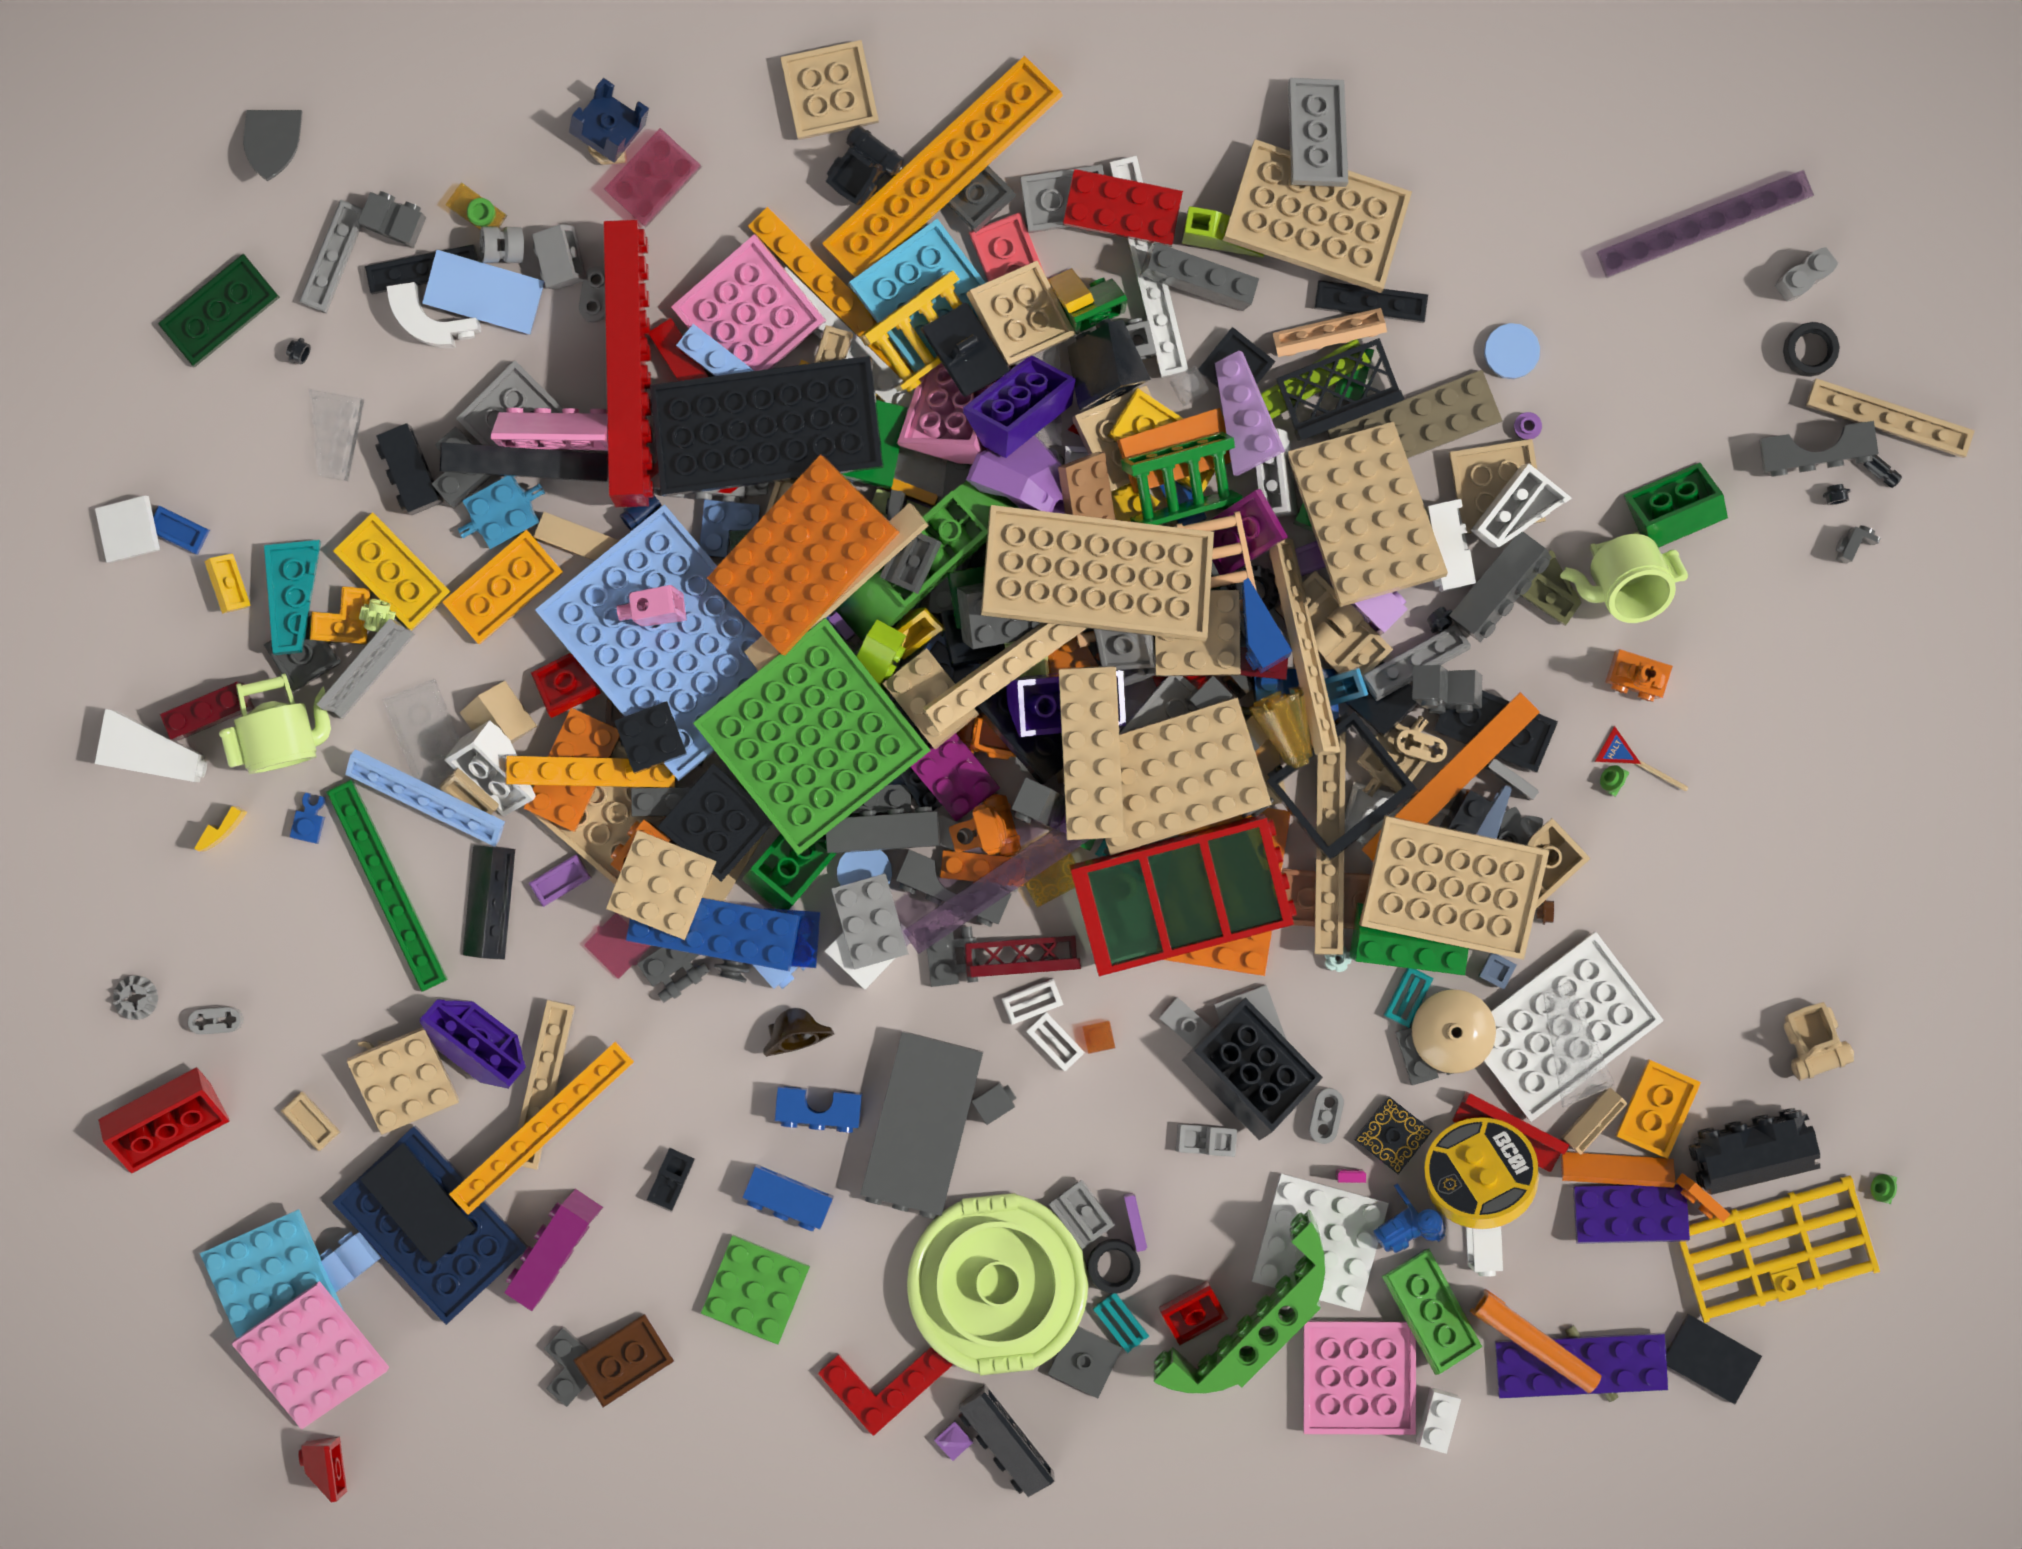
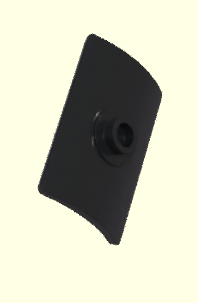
M962 303L949 313L921 328L922 333L964 397L983 389L1010 371V368L968 303Z

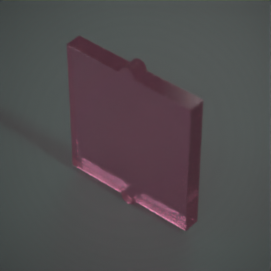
M615 913L603 926L597 927L598 931L584 946L620 979L632 965L638 964L637 960L651 946L626 941L629 924L618 913Z

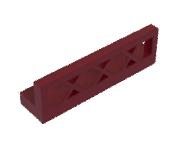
M1075 935L964 944L966 974L970 978L1081 969V960L1077 958ZM1059 942H1069L1070 958L1059 959L1051 951ZM1043 943H1052L1049 948L1043 945ZM1031 944H1038L1045 951L1037 961H1032L1024 954ZM1017 945H1025L1021 951L1016 947ZM1004 946H1010L1018 953L1011 963H1004L996 956ZM990 947H998L994 952L988 949ZM983 948L991 956L983 965H973L972 949ZM1048 954L1053 958L1050 960H1044ZM1021 956L1026 960L1024 962H1017ZM993 959L999 962L998 964H989Z

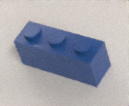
M757 1164L743 1198L748 1200L747 1205L755 1209L762 1210L763 1207L773 1210V1216L788 1221L789 1217L800 1221L798 1226L814 1231L815 1228L821 1229L834 1196Z

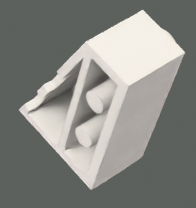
M1529 463L1523 464L1470 531L1491 548L1500 547L1572 498Z

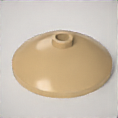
M1449 989L1437 992L1420 1005L1413 1018L1412 1040L1415 1049L1428 1065L1439 1071L1463 1073L1472 1070L1488 1057L1494 1046L1496 1038L1494 1017L1488 1006L1480 998L1467 991ZM1454 1027L1461 1029L1459 1037L1455 1038L1452 1036L1451 1031Z

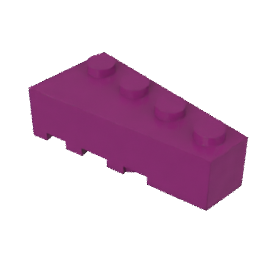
M577 1189L562 1204L557 1202L548 1215L552 1218L548 1226L543 1224L534 1236L538 1240L533 1248L528 1246L521 1256L520 1260L524 1263L519 1270L514 1268L505 1282L509 1286L504 1293L530 1311H533L560 1273V1268L565 1265L574 1252L573 1248L577 1246L590 1228L589 1224L598 1216L603 1207Z

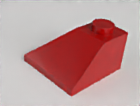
M340 1436L306 1441L301 1445L302 1449L298 1452L300 1466H304L305 1474L331 1503L337 1502L347 1493Z

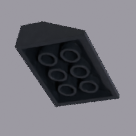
M1246 997L1182 1059L1194 1074L1259 1141L1271 1134L1323 1078Z

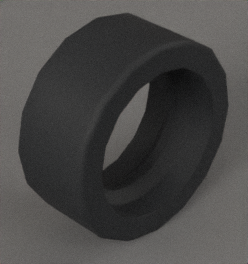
M1804 323L1790 332L1784 342L1783 354L1785 362L1792 371L1799 375L1808 377L1820 375L1831 368L1838 358L1840 349L1838 337L1831 328L1823 323ZM1808 333L1821 336L1826 342L1828 349L1825 359L1813 366L1802 363L1795 352L1798 339Z
M1108 1239L1099 1243L1091 1251L1088 1259V1273L1092 1283L1100 1290L1109 1294H1117L1129 1290L1137 1282L1141 1272L1140 1259L1136 1250L1129 1243L1120 1239ZM1109 1250L1123 1252L1130 1261L1131 1269L1128 1276L1118 1283L1104 1280L1098 1271L1100 1257Z

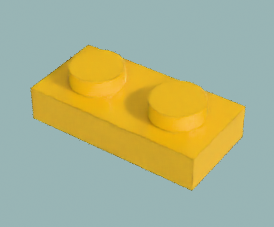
M233 553L209 558L204 561L222 614L246 609L251 606Z

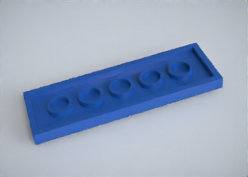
M702 898L685 940L630 918L626 941L790 971L800 916Z

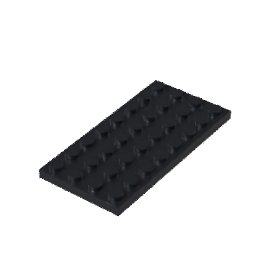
M871 356L650 385L660 489L663 497L795 480L807 470L819 455L824 456L840 473L884 468Z

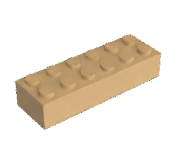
M1116 666L1059 668L1067 840L1124 837Z

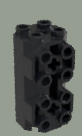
M1789 1108L1778 1111L1779 1116L1768 1117V1114L1752 1117V1124L1750 1125L1741 1123V1121L1724 1124L1725 1129L1714 1130L1713 1127L1698 1130V1137L1694 1138V1144L1689 1145L1691 1159L1697 1162L1699 1170L1695 1172L1697 1184L1704 1188L1708 1194L1713 1195L1821 1169L1820 1163L1815 1162L1816 1159H1820V1150L1813 1126L1807 1127L1804 1122L1810 1120L1808 1115L1801 1112V1110Z

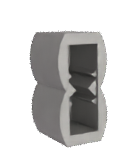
M1827 247L1820 248L1806 257L1799 265L1782 275L1775 287L1786 301L1795 300L1807 292L1814 284L1831 274L1837 267L1838 262Z

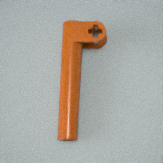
M1485 1288L1483 1291L1484 1296L1476 1307L1470 1310L1473 1315L1495 1328L1587 1393H1591L1598 1386L1602 1377L1601 1374L1505 1305L1506 1303Z

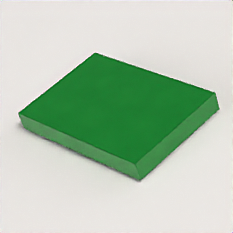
M876 400L884 468L841 474L846 479L891 489L900 449L897 442L908 407Z

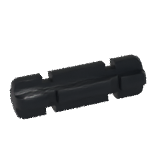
M1877 455L1872 456L1873 461L1863 464L1879 479H1885L1883 482L1891 488L1895 487L1902 479L1901 474L1895 469L1891 470V466Z

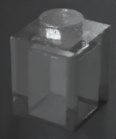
M1196 365L1174 376L1170 381L1183 407L1206 395L1209 391Z

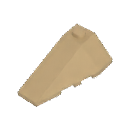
M1553 818L1535 832L1527 843L1529 846L1549 850L1536 908L1591 859Z

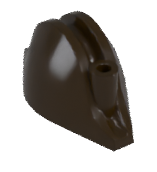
M791 1008L781 1013L775 1023L768 1026L771 1039L763 1049V1054L768 1057L800 1050L835 1034L831 1027L816 1022L806 1010Z

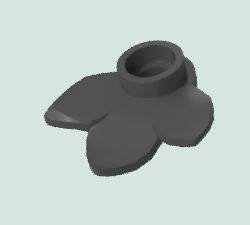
M1513 807L1504 813L1497 839L1503 840L1508 836L1512 839V842L1527 845L1531 836L1543 826L1544 821L1536 816L1521 818L1517 807Z

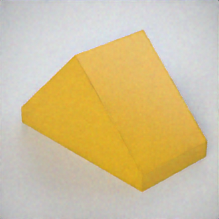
M925 607L909 610L894 627V629L906 635L902 644L906 650L901 658L904 660L943 630L942 624Z

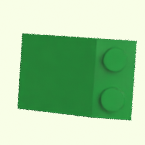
M1103 277L1089 284L1091 287L1089 291L1094 301L1083 308L1069 313L1061 303L1076 335L1095 327L1100 321L1108 318L1112 319L1125 313L1128 299L1112 278L1106 281Z
M780 834L742 878V881L779 912L787 913L837 853H827V842L825 841L813 843L798 855L783 835Z

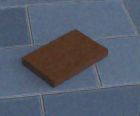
M645 1314L573 1359L602 1408L674 1362Z

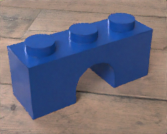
M779 1086L777 1090L775 1121H781L782 1127L797 1128L798 1123L809 1124L808 1129L825 1130V1126H837L836 1131L853 1133V1128H859L863 1093L834 1091L831 1107L826 1111L819 1112L813 1110L808 1105L806 1099L807 1088Z

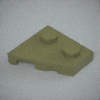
M1549 550L1548 552L1552 557L1549 566L1543 573H1538L1533 579L1530 589L1520 596L1566 626L1582 602L1576 591L1573 590L1570 581L1560 577L1563 570L1555 558V553Z

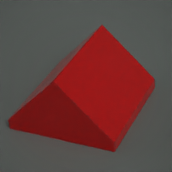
M1208 1281L1159 1307L1161 1315L1179 1346L1228 1320Z

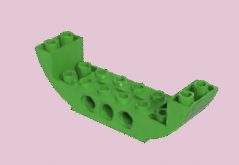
M964 482L923 516V519L929 526L921 533L940 541L942 544L919 594L882 579L880 576L885 567L884 565L837 607L835 611L862 642H864L866 635L877 619L892 627L947 578L948 572H953L987 542L989 509L991 505L1019 507L1007 497L980 492L970 482Z
M1310 1210L1305 1214L1300 1212L1290 1222L1292 1226L1289 1229L1291 1242L1305 1254L1296 1263V1270L1289 1277L1287 1275L1283 1276L1275 1285L1277 1289L1270 1296L1266 1294L1258 1301L1255 1306L1257 1310L1251 1316L1246 1314L1240 1319L1236 1325L1238 1329L1231 1336L1226 1334L1218 1342V1349L1212 1355L1206 1354L1199 1361L1198 1369L1174 1347L1168 1352L1162 1351L1154 1360L1156 1364L1154 1366V1382L1156 1384L1179 1392L1200 1394L1222 1391L1235 1385H1239L1242 1388L1321 1309L1319 1298L1324 1284L1325 1256L1319 1228ZM1283 1306H1290L1289 1309H1281ZM1263 1326H1270L1269 1329H1262ZM1244 1346H1251L1248 1349L1242 1348Z

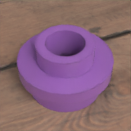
M1532 412L1520 414L1514 422V431L1523 440L1536 438L1542 430L1540 418ZM1525 421L1532 422L1533 429L1531 431H1527L1524 428Z

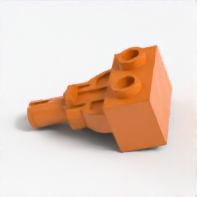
M1618 649L1614 652L1605 682L1612 684L1611 689L1627 694L1628 690L1638 693V698L1654 702L1655 698H1663L1673 666Z

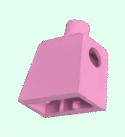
M672 585L632 592L629 594L630 603L617 605V615L620 621L632 619L640 626L687 621L684 595Z

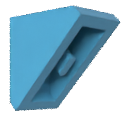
M1358 667L1324 678L1330 706L1368 695Z

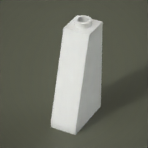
M105 709L95 764L192 782H200L201 777L204 778L207 770V761H204L205 755L178 741L170 740L168 736L118 711Z

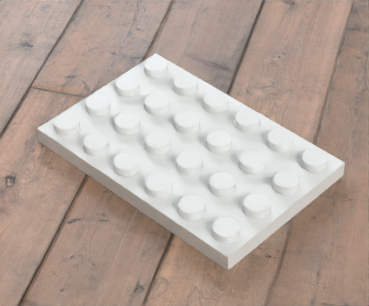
M1593 932L1491 1010L1496 1026V1038L1494 1046L1484 1062L1523 1114L1532 1122L1664 1020L1600 936Z

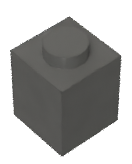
M1001 1082L974 1098L972 1103L986 1125L1015 1108L1013 1101L1017 1098L1009 1085L1003 1087Z

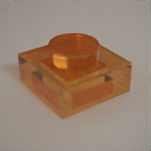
M1110 1020L1082 1026L1088 1054L1115 1048Z

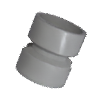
M497 226L481 227L480 257L482 263H498L500 259H504L506 263H522L524 238L521 227H505L503 231H500ZM497 239H501V251H497Z

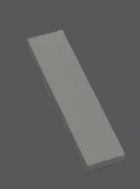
M340 200L299 302L327 314L362 226L358 223L363 208Z
M1454 624L1362 675L1365 686L1374 699L1378 701L1412 682L1413 666L1443 665L1470 650L1471 644L1457 624Z

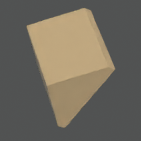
M506 681L478 695L460 712L472 731L490 720L510 739L511 744L537 727Z

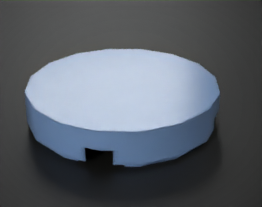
M1509 323L1499 326L1490 334L1484 348V357L1488 367L1498 376L1506 379H1517L1527 375L1534 369L1540 356V345L1537 337L1531 329L1521 324Z
M881 850L847 852L840 858L837 867V877L841 886L885 873L890 885L892 878L891 863L887 855Z

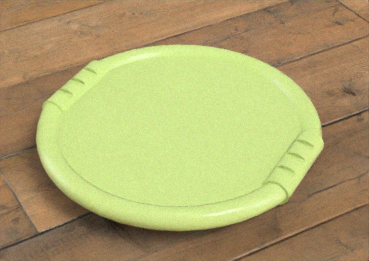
M1016 1193L963 1198L961 1201L945 1209L942 1212V1216L938 1215L920 1236L910 1259L907 1276V1294L912 1316L919 1331L929 1345L950 1363L964 1370L980 1374V1376L1034 1370V1368L1050 1360L1061 1351L1077 1330L1084 1314L1088 1297V1272L1081 1247L1059 1217L1046 1206L1027 1197L1016 1195Z

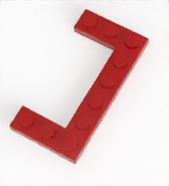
M929 1347L877 1395L840 1354L824 1366L818 1374L874 1436L954 1364L940 1356L932 1347Z

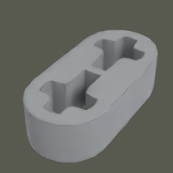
M235 1007L200 1009L191 1013L188 1018V1025L192 1032L201 1035L229 1033L241 1028L244 1018L242 1012ZM228 1012L237 1019L236 1022L232 1023V1028L229 1027L228 1023H219V1018L227 1017ZM200 1014H203L204 1019L213 1018V1024L204 1025V1030L201 1029V1025H196L195 1020L200 1018Z

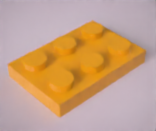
M1648 1059L1615 1136L1668 1159L1701 1082Z

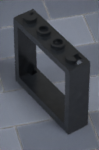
M1355 711L1351 715L1345 713L1334 721L1337 738L1353 727L1402 789L1330 846L1326 844L1279 785L1317 755L1314 752L1313 746L1311 745L1306 750L1303 747L1299 748L1289 757L1292 760L1285 767L1279 764L1267 774L1270 777L1266 781L1268 787L1329 862L1382 821L1384 815L1388 816L1418 791Z

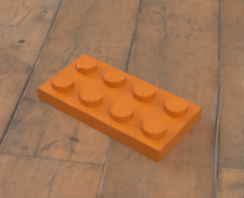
M571 708L548 757L610 758L620 735L617 728ZM534 785L533 791L536 797L525 804L524 809L576 832L597 786Z

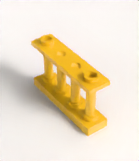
M954 271L945 273L859 336L865 346L872 343L875 346H879L903 381L894 387L897 392L905 389L907 392H910L921 384L919 379L941 363L938 356L936 358L932 356L909 323L911 322L909 316L918 311L919 314L923 313L929 323L938 319V315L932 308L934 304L931 302L938 295L941 298L945 297L952 309L961 305L962 302L954 292L955 287L953 285L960 279ZM894 327L897 330L901 329L925 364V366L913 374L888 340L889 335L887 332Z

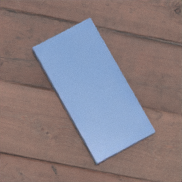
M436 250L422 303L531 335L544 288V281Z

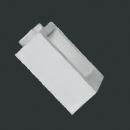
M1501 1226L1491 1229L1466 1227L1468 1266L1475 1273H1479V1276H1496V1271H1503Z

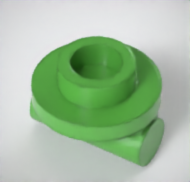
M1618 765L1609 766L1600 777V785L1607 793L1616 797L1624 785L1629 772Z
M1888 1174L1876 1176L1871 1183V1194L1874 1199L1891 1204L1897 1192V1177Z

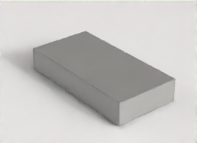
M1492 759L1484 767L1528 800H1534L1539 793L1537 788L1497 759Z

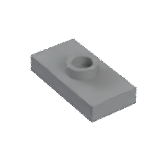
M1178 997L1159 1017L1192 1048L1213 1029Z

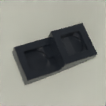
M669 1148L646 1201L672 1212L695 1158Z

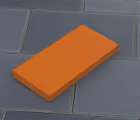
M1217 408L1119 439L1117 444L1122 459L1211 434L1226 433L1225 421L1221 409ZM1226 450V454H1224L1225 465L1231 463L1229 450ZM1213 456L1201 457V460L1198 462L1200 473L1214 468ZM1183 462L1175 465L1173 469L1175 481L1189 477L1187 463ZM1159 469L1150 471V474L1147 476L1149 489L1164 485L1162 471ZM1128 474L1134 494L1139 493L1136 478Z

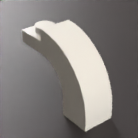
M414 282L387 286L389 303L398 322L413 337L427 345L438 348H456L454 337L458 336L459 340L475 338L476 333H482L480 321L477 318L439 322L427 317L422 308L419 286Z

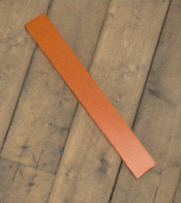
M1519 692L1393 817L1427 824L1540 711ZM1381 829L1361 848L1373 862Z

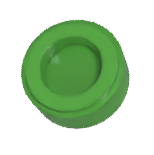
M476 198L469 203L467 216L478 227L488 226L494 221L496 210L489 200Z

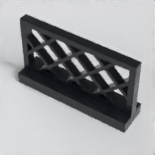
M1380 338L1276 378L1298 441L1405 400L1402 391L1398 388ZM1376 346L1379 354L1375 366L1361 361L1365 349ZM1360 352L1358 358L1350 356L1352 354ZM1348 358L1355 362L1350 376L1335 371L1340 359ZM1334 362L1332 368L1324 366ZM1381 362L1384 367V370L1379 369ZM1359 364L1373 370L1367 384L1353 379ZM1322 368L1330 372L1324 387L1309 381L1314 369ZM1308 372L1306 379L1299 376ZM1377 372L1387 376L1390 388L1380 391L1371 387ZM1333 374L1347 380L1342 394L1327 389ZM1295 378L1304 382L1298 397L1287 392L1283 381ZM1351 382L1365 388L1361 399L1357 401L1345 397ZM1307 384L1322 390L1316 405L1301 399ZM1369 390L1375 392L1374 394L1366 397ZM1325 392L1340 398L1334 410L1328 411L1319 407ZM1290 398L1296 400L1294 406L1292 405ZM1343 400L1349 402V404L1341 406ZM1299 402L1314 408L1310 418L1300 423L1295 413ZM1317 410L1323 412V414L1315 417Z

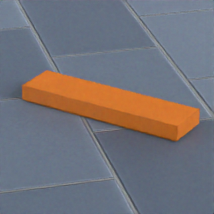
M1566 1152L1565 1155H1561L1562 1181L1674 1188L1675 1185L1674 1159L1582 1153L1580 1155L1574 1152Z

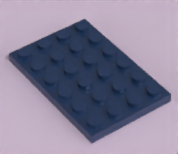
M415 1125L332 1203L443 1323L447 1325L528 1248V1245L484 1200L469 1215L459 1206L475 1225L476 1229L433 1265L427 1260L360 1180L405 1142L448 1194L457 1188L465 1178Z

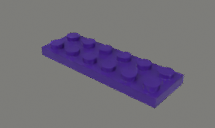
M1664 1333L1551 1338L1601 1374L1602 1377L1598 1386L1591 1393H1587L1512 1340L1495 1341L1499 1399L1668 1390Z

